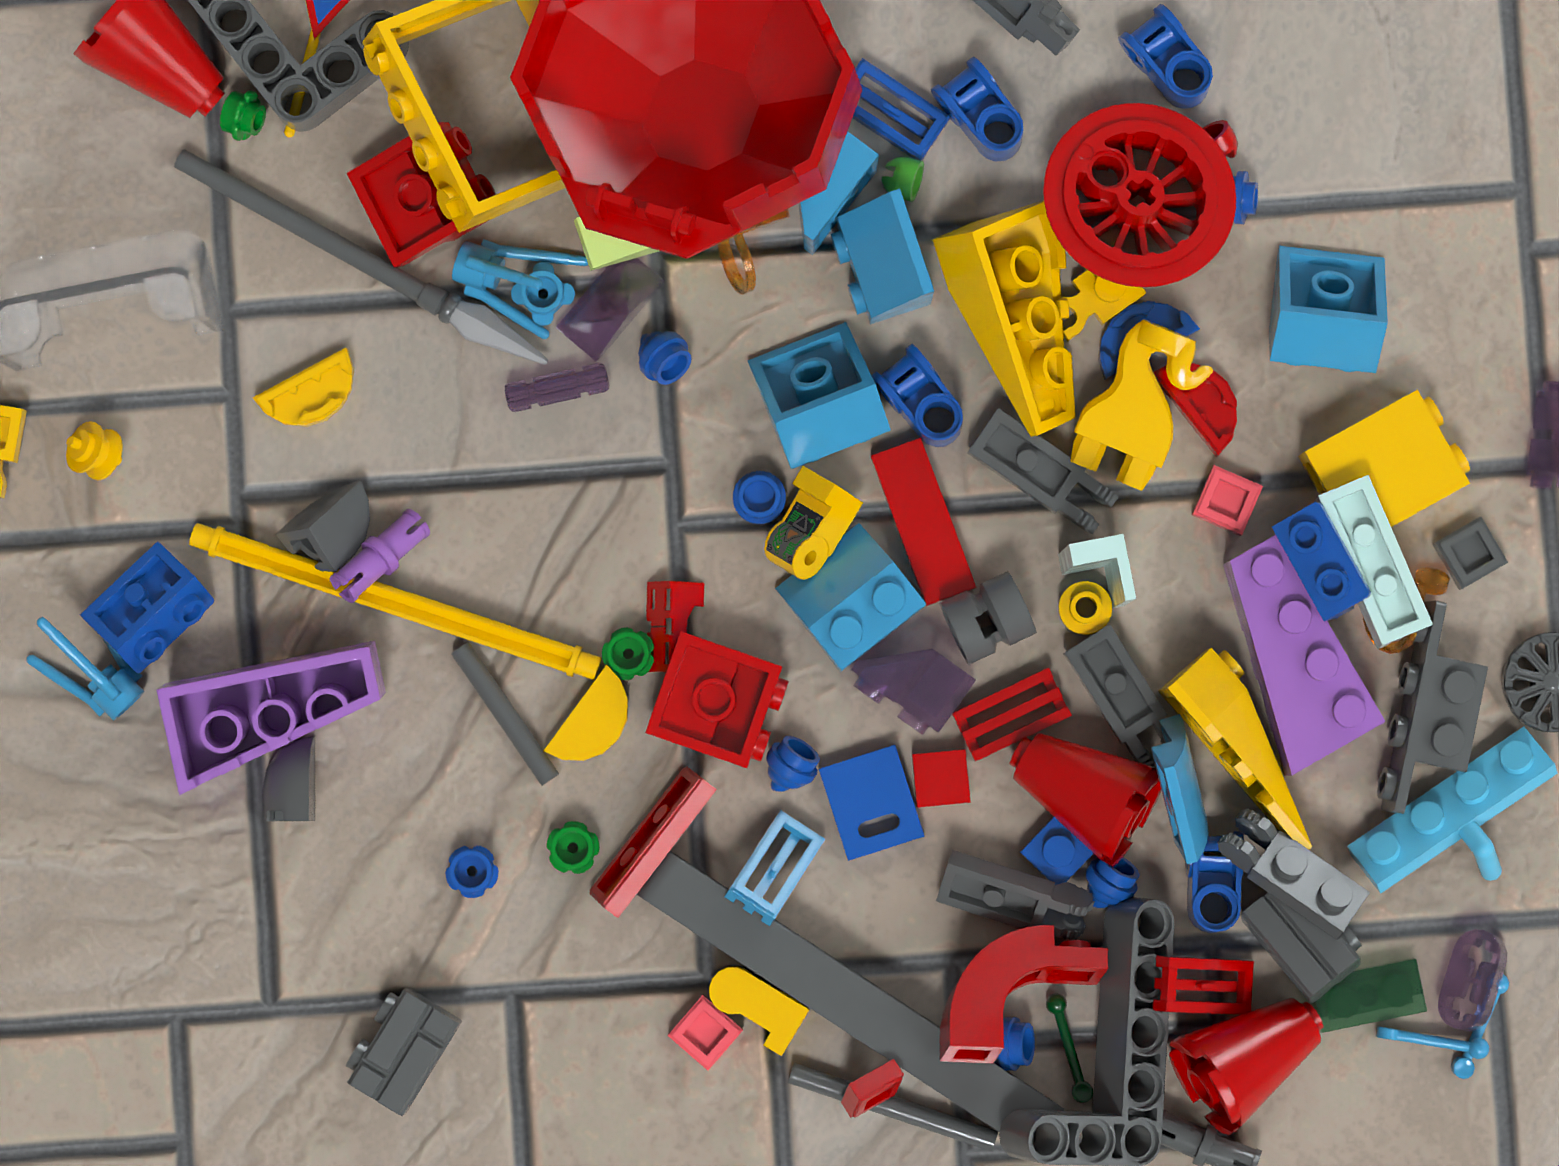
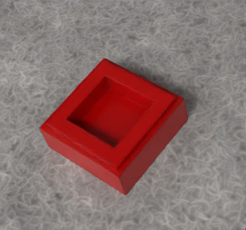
M966 749L912 754L917 808L971 803Z
M892 1059L848 1084L841 1104L850 1118H856L895 1096L903 1080L904 1073L896 1061Z

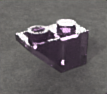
M934 649L857 661L850 671L858 677L853 685L856 689L880 704L884 697L891 700L902 708L897 718L921 735H924L928 728L935 733H939L976 681V679Z

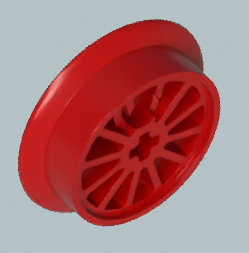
M1124 103L1102 108L1087 115L1062 136L1055 146L1046 167L1043 188L1044 205L1056 238L1066 252L1082 267L1116 284L1141 288L1158 287L1181 281L1193 275L1218 254L1225 244L1234 222L1236 188L1233 173L1223 151L1215 140L1197 123L1174 110L1162 106L1145 103ZM1132 148L1151 152V157L1145 171L1135 170ZM1159 157H1164L1177 168L1159 180L1152 173ZM1094 168L1108 171L1109 168L1112 169L1118 177L1117 184L1105 186L1098 183L1093 177L1092 170ZM1181 178L1187 179L1193 191L1165 195V190ZM1076 189L1081 190L1093 202L1080 203ZM1137 195L1143 197L1145 202H1141L1137 207L1128 202L1129 199L1132 200ZM1194 206L1196 208V219L1193 221L1166 209ZM1109 215L1108 218L1094 228L1087 225L1082 218ZM1160 224L1186 234L1189 238L1186 240L1182 239L1176 244ZM1118 226L1120 232L1113 247L1099 239L1110 229ZM1145 231L1149 233L1163 253L1156 254L1148 251ZM1128 232L1134 234L1137 255L1125 253L1121 249Z

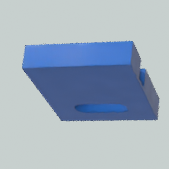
M896 745L819 769L848 861L925 837ZM888 814H895L899 818V825L893 830L868 838L862 837L858 832V828L863 822Z

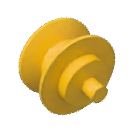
M89 421L83 423L67 439V464L76 473L86 472L94 480H103L111 475L122 461L123 444L121 436L115 430H103L96 422Z

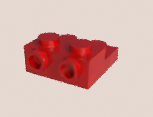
M438 122L478 202L496 195L489 180L482 174L475 175L467 159V156L472 154V146L466 134L457 126L452 128L449 122ZM407 136L347 173L394 268L403 267L442 243L455 241L484 224L481 223L459 233L453 220L446 218L439 207L437 189L428 171H423L414 158L412 151L413 142L410 136Z
M680 631L645 733L748 769L751 759L759 762L762 761L771 735V731L762 728L768 708L779 711L789 683L788 680L779 678L783 666Z

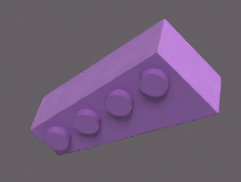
M1276 535L1223 564L1241 629L1244 631L1250 652L1253 671L1258 680L1266 707V716L1277 745L1284 776L1296 774L1386 722L1328 621H1323Z
M375 641L168 682L159 687L157 695L179 795L380 700L386 691Z

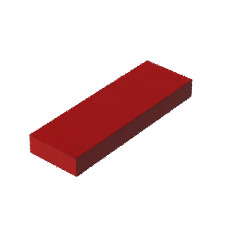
M921 437L872 455L870 457L922 598L926 602V607L966 590L970 591L977 588Z
M688 766L683 768L591 887L589 894L603 908L619 918L717 789Z

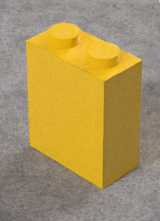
M1418 389L1298 456L1319 495L1369 475L1391 527L1470 484L1465 473L1470 471L1465 455L1456 443L1451 445L1447 443L1439 428L1444 424V420L1438 407L1429 396L1423 399Z

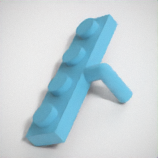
M1523 726L1470 762L1467 772L1457 771L1408 804L1404 814H1393L1349 844L1347 848L1352 858L1380 894L1460 839L1473 852L1481 876L1489 881L1496 880L1501 875L1502 868L1492 841L1480 826L1558 774L1556 765Z

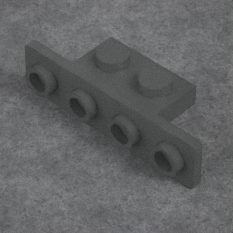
M1441 601L1424 602L1433 625L1409 635V639L1415 641L1411 662H1405L1399 678V693L1404 694L1400 715H1394L1389 727L1388 745L1393 746L1390 766L1383 768L1377 787V796L1383 799L1382 811L1404 814L1415 762L1459 772H1467L1488 666L1437 655L1447 603Z

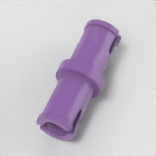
M406 509L378 537H368L361 545L362 551L337 573L330 576V582L335 590L341 585L345 586L354 578V581L342 590L339 595L346 601L354 603L358 596L383 574L391 575L399 568L398 561L421 540L426 539L430 535V529L426 522H423L419 527L415 526L406 533L422 517L415 511Z

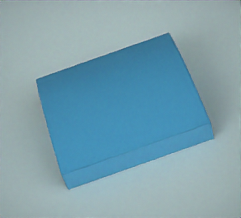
M1178 714L1159 720L1165 743L1153 746L1151 749L1174 842L1185 862L1191 864L1197 862L1204 852L1209 835V826L1185 725L1181 715Z

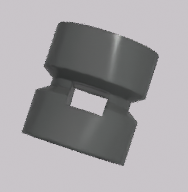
M1008 571L981 583L980 591L976 595L966 590L939 603L954 640L968 665L994 654L998 642L1002 641L1011 646L1037 633L1023 597ZM986 611L992 625L980 628L975 617L980 616Z

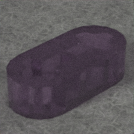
M1474 929L1465 932L1457 940L1438 998V1011L1440 1017L1447 1025L1462 1031H1473L1487 1023L1492 1013L1507 963L1508 953L1506 946L1498 936L1485 930ZM1483 940H1487L1485 949L1493 953L1490 963L1481 962L1476 976L1473 978L1476 960L1468 957L1471 946L1480 948ZM1470 983H1473L1469 1000L1477 1004V1009L1474 1015L1466 1013L1462 1021H1460V1011L1453 1008V1002L1455 998L1464 999Z

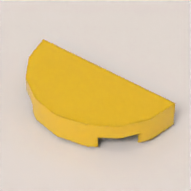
M344 348L252 398L266 415L285 425L308 427L327 421L343 408L352 391L354 367L349 350Z
M608 665L601 671L544 749V752L561 760L584 761L604 754L619 740L628 721V698L622 680Z

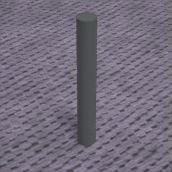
M468 642L455 650L451 655L541 786L558 776V771L470 643Z

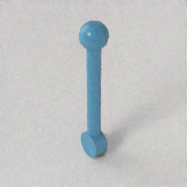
M1497 973L1490 977L1488 983L1490 992L1469 1038V1042L1475 1038H1482L1500 994L1505 993L1509 989V979L1504 974ZM1463 1052V1055L1455 1058L1451 1065L1454 1075L1461 1079L1471 1077L1475 1070L1474 1063L1472 1062L1473 1057L1469 1052Z
M1377 1026L1376 1037L1469 1052L1475 1059L1485 1058L1490 1051L1488 1042L1482 1038H1475L1469 1042Z

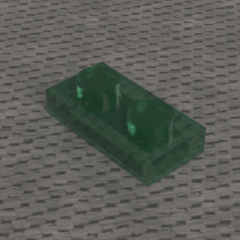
M1416 958L1355 969L1313 1003L1323 1023V1029L1319 1031L1321 1033L1427 1012Z

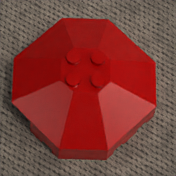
M539 0L510 76L585 228L685 259L826 190L862 93V87L855 67L846 49L841 44L820 0Z

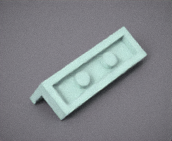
M1369 475L1318 495L1314 502H1320L1324 506L1371 591L1370 597L1359 602L1358 606L1377 649L1432 626L1433 623Z
M1124 534L1069 544L1058 554L1062 575L1104 567L1112 608L1123 607L1136 599Z

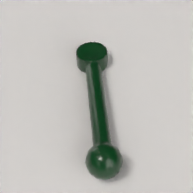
M1052 994L1047 998L1046 1008L1055 1016L1074 1081L1071 1093L1077 1102L1086 1103L1093 1096V1088L1084 1080L1064 1012L1067 1007V1001L1061 994Z

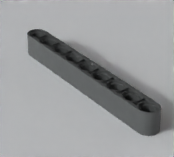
M669 851L636 894L888 1060L894 1059L899 1067L1000 1132L1001 1124L1006 1116L1016 1110H1064L1062 1106L994 1063L940 1061V1026L774 919L770 926L761 921L763 918L761 914L754 911L751 915L743 909L745 904L735 899L733 903L724 896L728 892V888L671 851ZM1035 1130L1034 1133H1033V1138H1032L1033 1144H1034V1142H1035V1140H1036V1136H1037L1036 1130Z

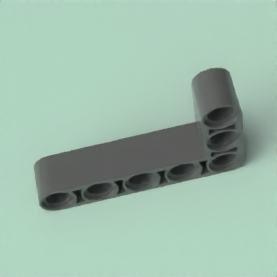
M188 0L281 121L289 128L298 132L310 131L316 128L380 78L379 75H374L368 68L364 58V45L362 42L377 22L395 16L393 13L385 10L372 11L366 14L307 61L299 65L249 0ZM240 9L247 13L246 23L240 30L236 32L222 30L221 22L227 12ZM409 41L399 45L404 57L409 49ZM264 51H274L279 54V63L275 70L268 74L255 72V58ZM338 60H348L354 63L353 75L343 83H334L328 79L330 66ZM297 92L309 93L312 96V104L306 113L293 116L286 112V103L291 95Z
M1132 897L1116 905H1109L1106 910L1102 948H1108V970L1100 980L1092 1111L1021 1109L1011 1112L1002 1122L999 1132L1000 1144L1009 1156L1047 1165L1143 1166L1153 1161L1159 1153L1162 1141L1169 1012L1153 1010V999L1160 1000L1161 989H1155L1154 983L1155 978H1162V967H1156V956H1173L1174 916L1170 907L1163 901ZM1139 916H1140V921H1141V922H1140V926H1139V929H1138V918H1139ZM1136 970H1137V979H1136V982H1135L1134 976H1135V972H1136ZM1134 1024V1032L1131 1037L1132 1025ZM1129 1079H1131L1130 1089L1128 1090ZM1036 1130L1037 1136H1036V1140H1035V1142H1034V1144H1033V1142H1032L1033 1133H1034V1131ZM1082 1131V1140L1079 1144V1136ZM1126 1133H1127L1128 1137H1127V1142H1126V1144H1125L1124 1140H1125V1136H1126Z

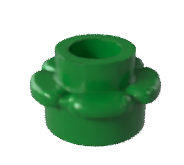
M252 90L246 93L233 91L228 95L223 104L220 114L221 130L232 134L233 139L236 141L247 140L251 135L256 136L264 125L266 108L264 105H261L258 94Z
M628 627L614 631L611 634V640L605 643L602 648L604 664L610 666L611 670L620 680H632L635 675L644 676L649 672L654 663V658L651 656V652L654 649L652 640L644 632L639 631L636 633L633 632L632 628ZM626 649L633 650L634 655L631 659L624 657L623 653Z
M578 821L566 822L563 828L554 829L548 837L547 849L551 852L549 860L553 867L560 872L565 873L569 870L574 874L584 873L594 864L593 858L598 855L600 850L599 840L595 833L587 830V826L584 823ZM570 843H576L578 845V851L576 853H570L568 851V845Z

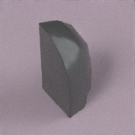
M361 480L342 486L324 495L307 506L280 529L276 536L287 550L294 555L301 549L308 556L319 561L315 565V569L326 572H337L351 559L365 541L370 523L369 499Z
M315 736L292 741L276 753L266 768L262 787L263 822L315 821Z

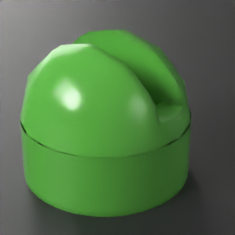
M896 157L885 165V168L894 172L893 177H881L883 188L887 193L900 189L903 199L913 202L922 182L924 161L910 157Z

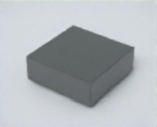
M1478 517L1432 544L1459 590L1508 563L1482 517Z

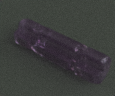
M602 363L582 366L583 371L576 372L573 368L533 377V382L526 383L525 379L507 383L504 391L508 408L512 412L532 409L531 404L538 403L541 407L581 398V393L588 392L589 396L606 392L610 386L606 367Z

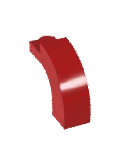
M1039 925L1015 930L988 944L968 964L946 1002L940 1025V1061L993 1064L1004 1049L1003 1010L1006 997L1018 988L1035 983L1097 985L1108 970V948L1091 947V943L1083 940L1064 941L1059 946H1055L1054 925Z

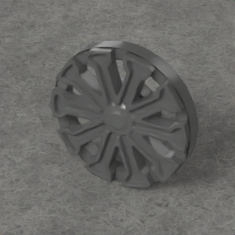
M1559 632L1542 633L1523 641L1508 657L1502 674L1503 695L1511 712L1530 728L1549 733L1559 732V661L1557 649ZM1539 643L1545 645L1546 662L1534 650L1535 645ZM1525 657L1535 669L1529 671L1519 668L1517 664L1518 659ZM1513 680L1528 681L1530 686L1516 691L1513 689ZM1535 696L1537 700L1530 711L1525 712L1520 707L1522 701ZM1547 704H1550L1551 721L1546 724L1541 722L1540 716Z

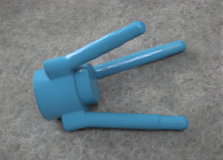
M483 239L481 245L465 241L457 254L452 271V280L466 285L464 295L483 301L541 339H547L550 335L547 329L535 324L530 317L486 290L487 287L496 289L501 278L535 289H539L542 286L541 279L505 267V259L500 257L587 266L586 256L499 245Z
M38 618V627L92 680L88 685L92 692L35 655H28L27 663L87 703L99 717L106 713L114 721L143 695L145 691L136 683L143 675L136 673L105 640V644L120 668L119 671L110 664L100 672L46 618Z

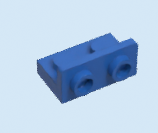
M1314 502L1272 526L1275 535L1323 621L1339 618L1355 609L1354 605L1370 597L1371 591L1322 503Z
M157 541L90 604L80 616L136 673H141L150 663L158 660L165 649L189 626L201 619L204 612L214 603V598L199 580Z

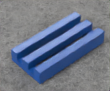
M862 58L855 68L859 81L866 76L934 123L928 129L862 84L860 96L862 100L920 137L922 141L919 145L915 144L858 105L853 119L910 157L923 161L928 150L933 146L939 134L949 122L950 116Z

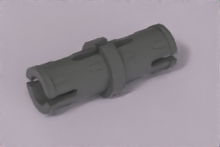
M1163 1109L1161 1145L1192 1157L1193 1164L1197 1166H1204L1205 1163L1211 1166L1258 1165L1262 1150L1251 1148L1218 1134V1130L1211 1124H1207L1206 1128L1168 1113L1166 1112L1167 1110Z

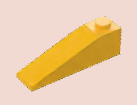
M1044 200L967 224L932 239L948 290L1030 437L1038 436L1074 419L1072 355L1064 348L1063 319L1069 318L1068 300L1055 301L1061 298L1060 269L1066 268V252L1051 228Z
M1212 647L1206 649L1160 688L1158 692L1174 711L1181 715L1186 725L1267 819L1273 823L1274 827L1278 831L1281 830L1290 836L1292 840L1297 841L1308 850L1311 849V842L1249 692L1239 680L1245 672L1226 650L1217 654Z

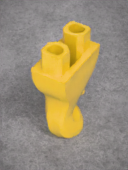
M1145 319L1137 323L1126 334L1120 346L1117 373L1113 383L1105 391L1088 401L1082 408L1074 427V432L1077 434L1071 452L1072 463L1095 472L1107 446L1126 453L1116 480L1140 491L1144 489L1151 479L1156 467L1162 468L1173 440L1171 410L1164 392L1151 369L1149 362L1151 354L1154 352L1166 354L1167 377L1171 384L1181 390L1196 388L1213 373L1212 367L1202 365L1193 372L1190 371V366L1196 352L1195 340Z

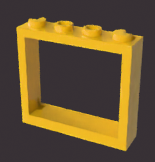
M434 0L377 22L362 42L364 45V58L368 68L374 75H379L388 92V105L393 117L400 124H404L413 142L412 151L417 164L423 171H428L437 189L439 207L446 218L453 220L459 233L566 187L557 170H554L478 202L399 45L511 0ZM516 0L530 26L539 0Z

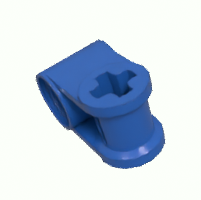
M1159 4L1153 9L1154 16L1131 34L1128 32L1122 33L1118 37V41L1131 61L1149 77L1169 103L1181 109L1193 108L1201 104L1207 96L1213 78L1212 66L1188 37L1175 15L1166 6ZM1181 69L1192 70L1198 74L1201 79V85L1195 90H1182L1176 86L1173 75Z
M973 56L966 62L967 68L944 86L937 84L930 90L942 110L950 116L955 125L962 129L980 154L986 159L995 162L1006 161L1012 158L1020 149L1024 131L1023 120L1001 92L989 71ZM994 122H1003L1012 128L1014 136L1004 144H995L986 138L984 130Z
M910 344L905 348L906 355L882 374L875 372L872 374V378L885 400L898 414L902 415L923 442L934 447H945L953 443L960 435L963 424L962 409L958 401L941 382L939 375L915 345ZM937 407L947 409L954 418L953 426L944 433L930 431L923 422L924 416L929 410Z
M1241 831L1233 832L1234 835L1236 834L1244 840V835ZM1208 835L1204 852L1221 853L1218 851L1217 842L1222 836ZM1203 853L1197 862L1191 864L1185 862L1186 876L1188 878L1187 912L1192 924L1199 930L1208 933L1226 931L1234 926L1241 911V879L1243 870L1233 864L1230 859H1226V857L1204 856ZM1209 893L1220 895L1227 904V914L1223 921L1218 924L1209 923L1203 918L1200 911L1201 901Z

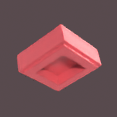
M1213 465L1192 512V516L1241 536L1263 486Z
M703 994L671 1030L668 1036L706 1070H709L740 1035L743 1028L726 1013L718 1010L712 1001Z

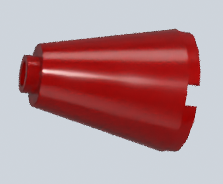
M116 0L94 26V32L86 41L83 40L73 53L81 62L188 118H191L196 111L206 117L225 94L218 87L224 77L166 0Z
M1038 733L1033 740L1024 737L1010 760V765L1016 768L1013 779L1101 861L1112 867L1119 863L1133 844V842L1126 838L1129 839L1138 826L1143 828L1161 793L1156 767L1042 733Z
M1288 998L1179 1036L1170 1043V1046L1175 1049L1169 1052V1057L1175 1074L1191 1101L1195 1103L1201 1099L1212 1110L1204 1118L1221 1133L1230 1135L1238 1130L1321 1043L1319 1031L1323 1029V1023L1319 1014L1310 1003L1306 1001L1300 1003L1294 998Z

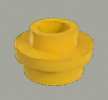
M1081 581L1072 584L1063 592L1059 600L1058 612L1061 621L1069 630L1077 634L1089 635L1098 632L1109 622L1112 614V601L1107 591L1099 584ZM1080 598H1089L1095 603L1096 610L1092 617L1083 618L1078 615L1076 603Z

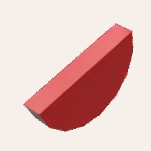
M1192 363L1190 371H1195L1201 365ZM1166 366L1154 371L1153 373L1162 390L1213 454L1218 457L1232 441L1237 424V400L1228 382L1213 370V373L1196 388L1181 390L1169 381Z

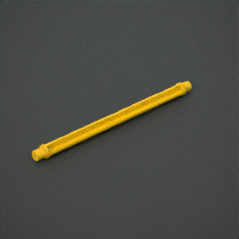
M196 523L191 533L189 545L208 551V556L215 558L218 556L341 597L339 593L354 581L353 578L345 586L341 585L335 590L330 582V576L337 572L315 569L318 561L297 554L293 555L291 552L225 531V528L217 526L215 529ZM375 581L355 601L356 603L566 672V675L570 677L577 674L595 680L602 657L582 651L583 647L576 645L573 647Z

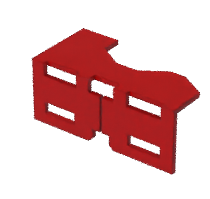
M682 581L647 582L646 620L651 622V626H666V618H672L671 634H666V627H651V632H647V635L654 644V663L649 672L667 671L669 664H665L666 643L669 642L670 663L680 631L687 633V619L694 606L704 607V583ZM667 589H670V610H666ZM653 590H655V608H654V609H653Z

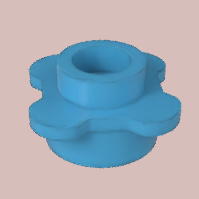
M539 262L534 265L533 273L529 274V276L541 279V288L535 289L516 283L511 290V297L516 304L524 305L532 313V320L535 324L547 326L553 322L554 313L563 305H570L574 301L575 290L571 284L560 281L554 274V268L550 263ZM541 289H546L548 291L547 298H539L538 292Z

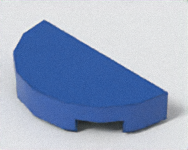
M1146 301L1128 306L1111 320L1100 341L1099 364L1104 380L1117 373L1120 346L1126 334L1143 319L1187 337L1198 332L1200 328L1186 312L1178 310L1169 304Z

